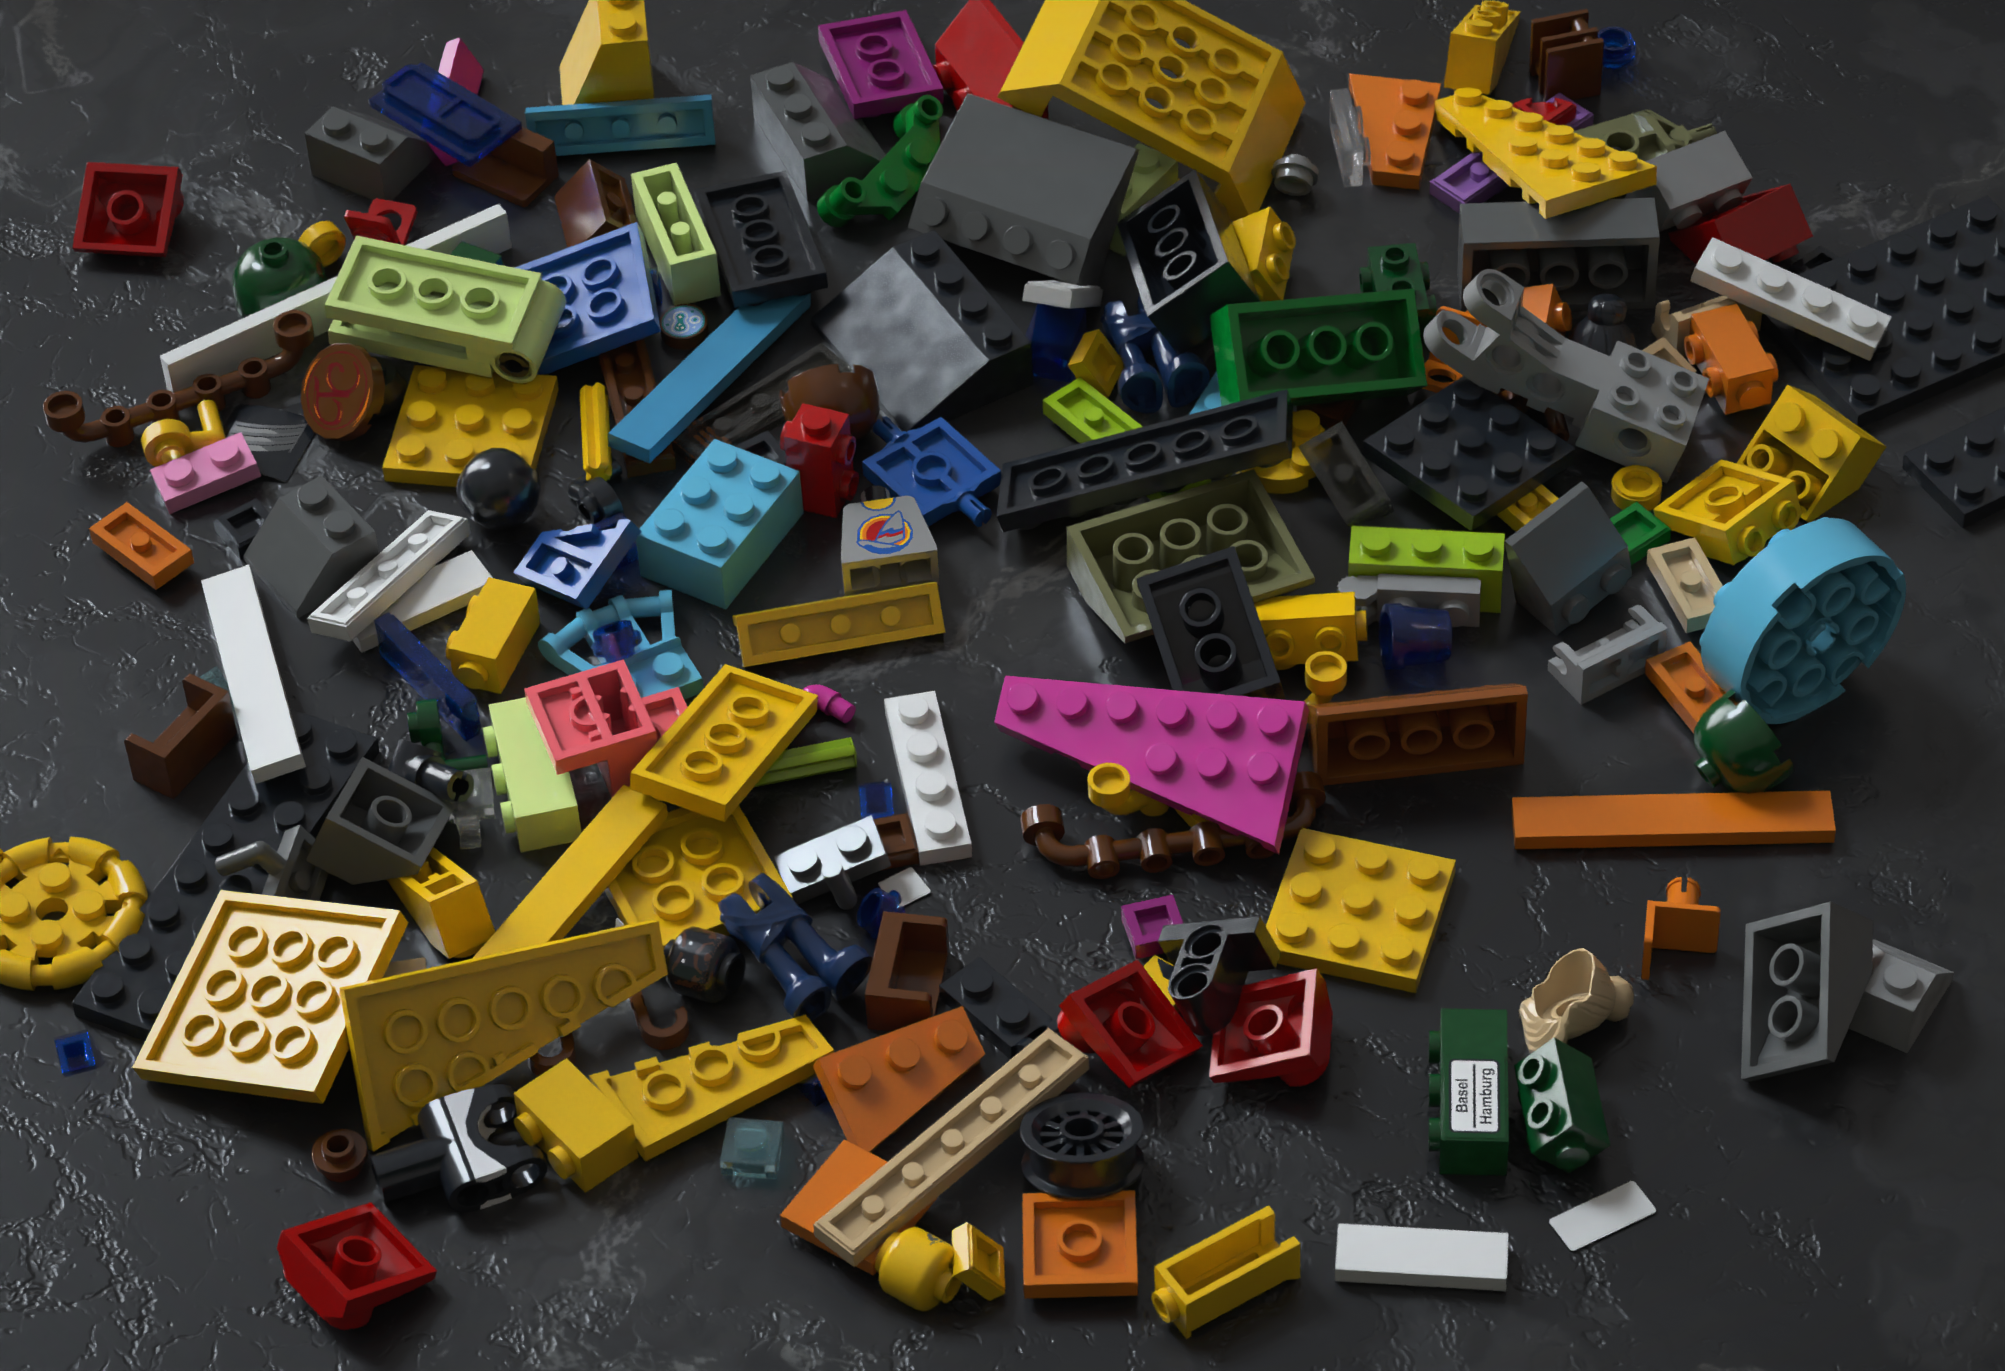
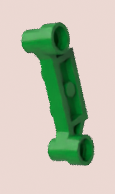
M923 95L915 103L906 105L897 114L893 127L900 140L863 180L854 177L845 178L839 185L830 187L820 197L817 203V211L826 224L832 227H843L856 215L883 214L890 221L918 191L940 147L939 118L943 113V108L937 98L931 95Z

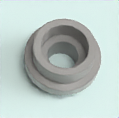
M1290 154L1273 163L1272 176L1275 179L1274 185L1279 191L1288 195H1306L1311 191L1312 186L1317 183L1319 170L1307 157Z

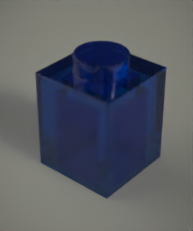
M1037 304L1025 335L1032 345L1033 376L1065 382L1073 381L1075 375L1067 365L1084 333H1087L1086 308L1069 309Z

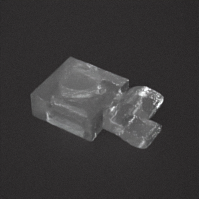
M491 767L463 770L474 779L473 792L466 801L457 802L443 798L456 805L446 824L457 823L461 850L481 848L480 821L496 819Z

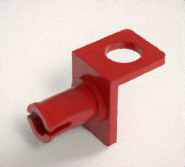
M376 198L372 201L368 213L346 210L344 219L354 239L356 236L406 245L417 215V209L414 205ZM388 213L399 215L402 219L400 227L395 231L391 220L383 217V215Z

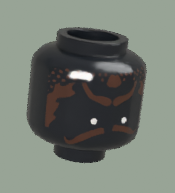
M692 926L683 930L676 939L670 940L664 948L668 972L666 980L671 990L675 993L715 1004L725 999L727 995L734 994L743 981L746 968L745 958L740 954L736 941L729 936Z

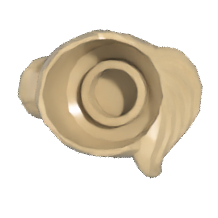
M1584 948L1573 950L1561 957L1552 966L1544 982L1533 988L1532 996L1520 1004L1519 1018L1522 1020L1525 1040L1530 1054L1554 1037L1566 1044L1568 1039L1596 1029L1604 1020L1617 1022L1625 1019L1634 1002L1632 985L1620 976H1609L1606 967L1591 952Z

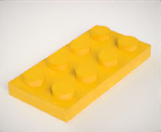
M725 664L630 772V789L651 796L656 800L665 801L697 812L705 817L725 822L817 712L818 695Z

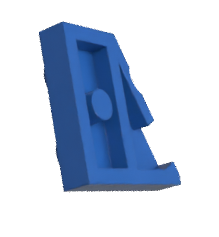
M620 519L616 528L601 531L594 524L577 526L570 531L558 529L541 532L513 573L523 583L587 610L642 531L631 520Z

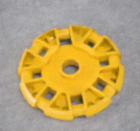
M71 836L69 842L53 843L51 837L36 839L15 846L1 854L3 860L0 862V984L34 991L36 986L53 985L54 990H60L86 983L96 969L104 966L101 961L116 950L119 952V944L125 937L137 934L145 917L140 908L148 899V891L136 866L129 860L121 861L118 850L95 840ZM107 876V881L99 886L97 883ZM15 877L20 882L10 889L5 884ZM60 911L66 913L58 921L41 920L51 912ZM115 913L114 916H106L107 914ZM38 957H54L52 964L39 965Z

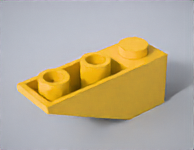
M1490 0L1482 1L1481 6L1475 5L1450 34L1444 88L1456 90L1476 88L1481 90L1482 94L1487 95L1493 91L1498 84L1520 19L1519 11L1508 10L1509 5L1507 3Z

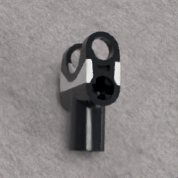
M505 1084L488 1085L450 1094L425 1105L419 1112L417 1119L424 1139L369 1156L382 1201L386 1203L442 1185L450 1207L457 1212L467 1213L502 1203L537 1186L545 1177L548 1169L541 1149L528 1145L517 1147L516 1144L501 1146L489 1142L495 1135L503 1132V1128L514 1123L517 1111L513 1093L517 1089ZM510 1102L502 1109L490 1111L491 1107L495 1104ZM533 1164L528 1170L514 1174L520 1167Z

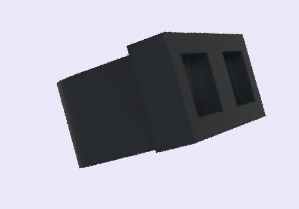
M1260 916L1164 925L1158 940L1170 963L1174 965L1168 983V991L1191 1031L1199 1036H1208L1223 1030L1234 1016L1249 971L1276 969L1281 954Z

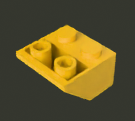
M1787 385L1736 464L1794 480L1802 511L1800 517L1807 522H1812L1861 487L1887 446L1815 395Z

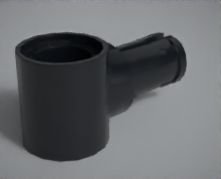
M399 738L388 769L389 771L437 796L457 802L466 801L474 789L473 777L467 772L447 766L445 761L442 760L444 753Z

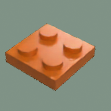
M1135 1190L1120 1191L1106 1197L1082 1200L1060 1198L1047 1193L1022 1194L1024 1299L1138 1296Z

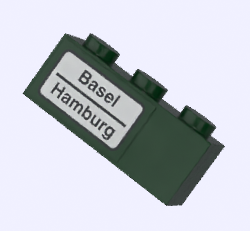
M1441 1008L1440 1031H1429V1064H1439V1074H1429V1107H1439V1118H1429L1428 1150L1429 1152H1439V1174L1507 1176L1509 1144L1507 1010Z

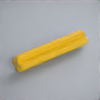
M596 382L593 386L585 384L580 390L583 469L586 471V479L588 481L595 477H601L607 481L612 475L611 447L608 444V433L610 432L608 396L605 394V386Z

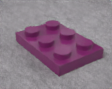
M907 10L818 25L820 45L854 119L873 118L881 114L901 111L906 105L915 103L923 95L934 96L941 104L944 103L942 84Z

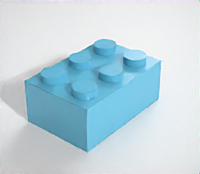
M714 439L640 527L642 532L636 539L640 576L727 609L802 516L803 502L800 471Z

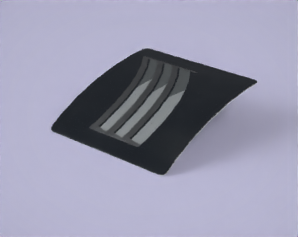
M237 405L223 427L226 438L239 432L242 433L258 465L260 474L283 482L288 481L315 435V432L312 431L304 416L277 408L258 405Z

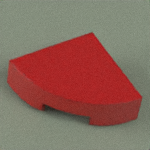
M1526 98L1512 104V107L1526 113L1540 114L1543 116V120L1555 125L1565 126L1576 118L1577 105L1560 98H1554V103H1532V98Z

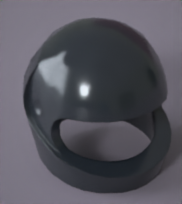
M490 448L476 454L464 466L457 482V497L468 516L483 527L496 530L515 528L529 519L538 506L541 491L540 476L520 455L512 450Z

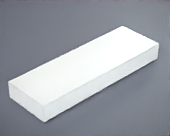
M1062 280L1030 281L1028 284H1025L1022 301L1069 309L1097 307L1101 305L1103 290L1098 286H1080Z
M472 550L434 566L353 639V642L363 653L468 606L470 599L474 595H479L488 577H493Z
M1338 1223L1335 1281L1506 1291L1509 1233Z

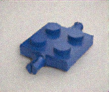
M884 416L882 421L880 419L876 421L873 426V432L887 444L881 451L862 461L863 476L874 486L887 488L891 498L900 496L915 498L928 527L956 511L963 512L977 527H981L982 522L986 524L990 520L991 510L984 506L978 498L1000 486L1001 470L947 421L939 417L922 428L907 432L899 429L888 417Z

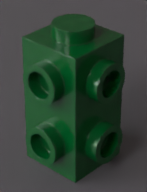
M1415 243L1367 247V267L1359 268L1360 292L1414 289L1422 345L1425 344L1423 337L1424 328L1436 316L1437 312L1435 295H1426V291L1430 290V274L1427 261L1419 262Z
M1554 1037L1514 1065L1519 1089L1517 1096L1523 1109L1528 1133L1526 1141L1531 1153L1539 1160L1547 1161L1563 1171L1571 1173L1610 1146L1591 1057Z

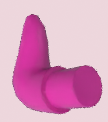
M810 685L803 689L818 695L817 710L822 711L828 716L832 715L843 723H848L853 718L856 707L843 699L842 695L837 691L823 685Z

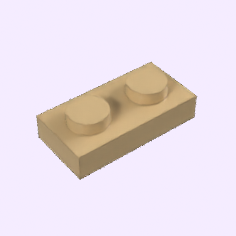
M1696 538L1648 549L1647 565L1685 632L1689 633L1706 628L1715 607L1713 603L1714 597L1723 585Z

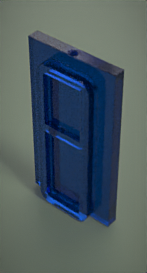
M423 62L418 65L410 64L404 66L382 83V90L369 99L371 108L468 167L474 165L522 129L521 121Z

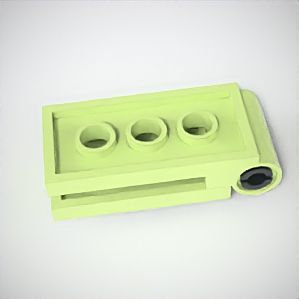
M356 236L325 303L326 318L333 319L328 329L329 344L350 343L361 346L370 353L492 378L495 371L499 376L508 381L528 383L535 379L566 306V298L557 286L542 280L541 273Z

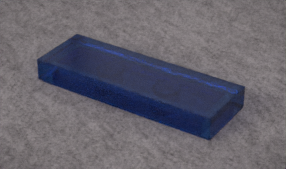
M388 612L374 620L380 655L424 700L437 698L439 715L466 742L481 734L476 697L393 614Z

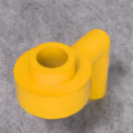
M203 400L197 406L203 431L190 432L186 424L175 419H163L149 425L141 437L146 460L151 465L157 467L225 439L216 403L213 400Z

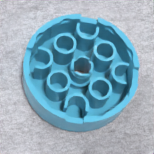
M1823 517L1793 530H1780L1771 538L1767 547L1749 561L1732 582L1722 586L1716 593L1713 600L1715 607L1699 641L1705 672L1725 693L1729 690L1735 691V702L1737 704L1743 699L1747 701L1766 724H1781L1797 720L1840 696L1846 691L1840 683L1861 662L1869 668L1891 638L1903 611L1906 598L1904 573L1897 568L1894 561L1858 527L1847 520Z

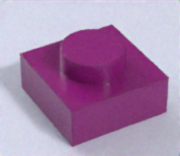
M1173 895L1121 906L1122 922L1135 959L1163 954L1164 951L1158 942L1163 926L1184 924Z

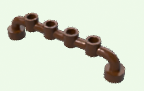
M290 310L278 315L273 322L276 343L284 350L273 358L267 360L257 357L245 359L239 364L236 371L222 376L210 373L200 375L193 381L191 387L174 393L169 390H157L148 396L146 403L129 409L122 406L109 407L103 411L101 419L84 423L86 415L83 402L77 393L72 391L53 393L43 403L46 423L51 430L61 432L65 437L75 442L87 443L105 438L107 444L112 447H124L133 441L135 437L134 427L148 422L152 424L163 419L180 421L179 411L198 406L203 400H213L217 405L218 412H220L226 405L224 395L242 389L246 397L254 399L264 397L271 390L270 379L290 371L300 361L305 348L313 342L315 335L312 319L309 314L300 310Z
M1312 771L1296 772L1289 811L1294 812V814L1286 819L1282 840L1297 837L1303 828L1309 829L1316 817V809L1324 804L1326 795L1323 781L1319 774ZM1049 804L1035 805L1025 810L1020 817L1023 839L1026 843L1037 846L1039 852L1046 859L1058 865L1074 867L1087 865L1089 875L1095 879L1111 878L1120 871L1119 861L1139 858L1144 871L1156 873L1164 871L1172 865V854L1192 852L1194 862L1201 866H1211L1221 862L1225 857L1224 848L1245 845L1246 854L1252 859H1265L1275 854L1263 848L1261 843L1241 834L1239 836L1222 830L1218 824L1209 821L1195 824L1189 831L1167 834L1163 829L1151 828L1142 831L1137 838L1114 840L1113 837L1108 835H1097L1089 838L1083 845L1066 846L1059 842L1065 834L1062 812L1058 807Z

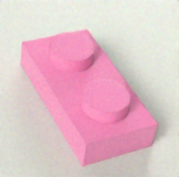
M241 432L150 469L154 483L169 514L261 477L258 465Z

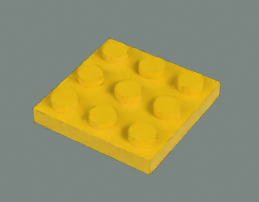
M414 365L382 467L384 480L386 482L457 487L458 478L468 461L476 454L490 448L512 450L520 455L531 468L536 470L559 390L557 376L537 374L535 379L528 383H515L502 378L495 371L492 378L442 367Z
M739 805L725 822L705 817L683 807L668 812L669 816L605 889L607 897L624 925L648 920L659 922L663 950L670 940L676 939L683 930L692 926L726 936L731 935L728 933L724 923L720 921L718 903L730 894L736 893L748 903L756 914L760 912L761 909L753 899L748 884L761 873H765L777 882L793 899Z
M1301 829L1266 924V928L1281 952L1277 964L1305 970L1317 968L1320 973L1416 993L1455 876L1456 860L1320 831Z

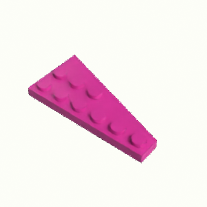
M1005 676L994 723L1000 732L1050 754L1058 753L1078 762L1082 768L1089 771L1102 763L1119 764L1129 772L1130 789L1190 816L1196 814L1218 824L1224 831L1239 836V834L1261 843L1263 848L1279 854L1309 709L1305 701Z

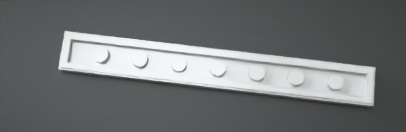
M496 204L405 246L450 255L460 242L463 241L499 254L512 248L507 212L499 204ZM337 276L160 355L167 390L174 393L191 387L193 381L200 375L210 373L222 376L238 370L239 364L245 359L257 357L265 360L282 352L284 349L276 343L273 322L283 312L290 310L304 311L312 319L315 337L327 332L333 319L326 318L325 303Z

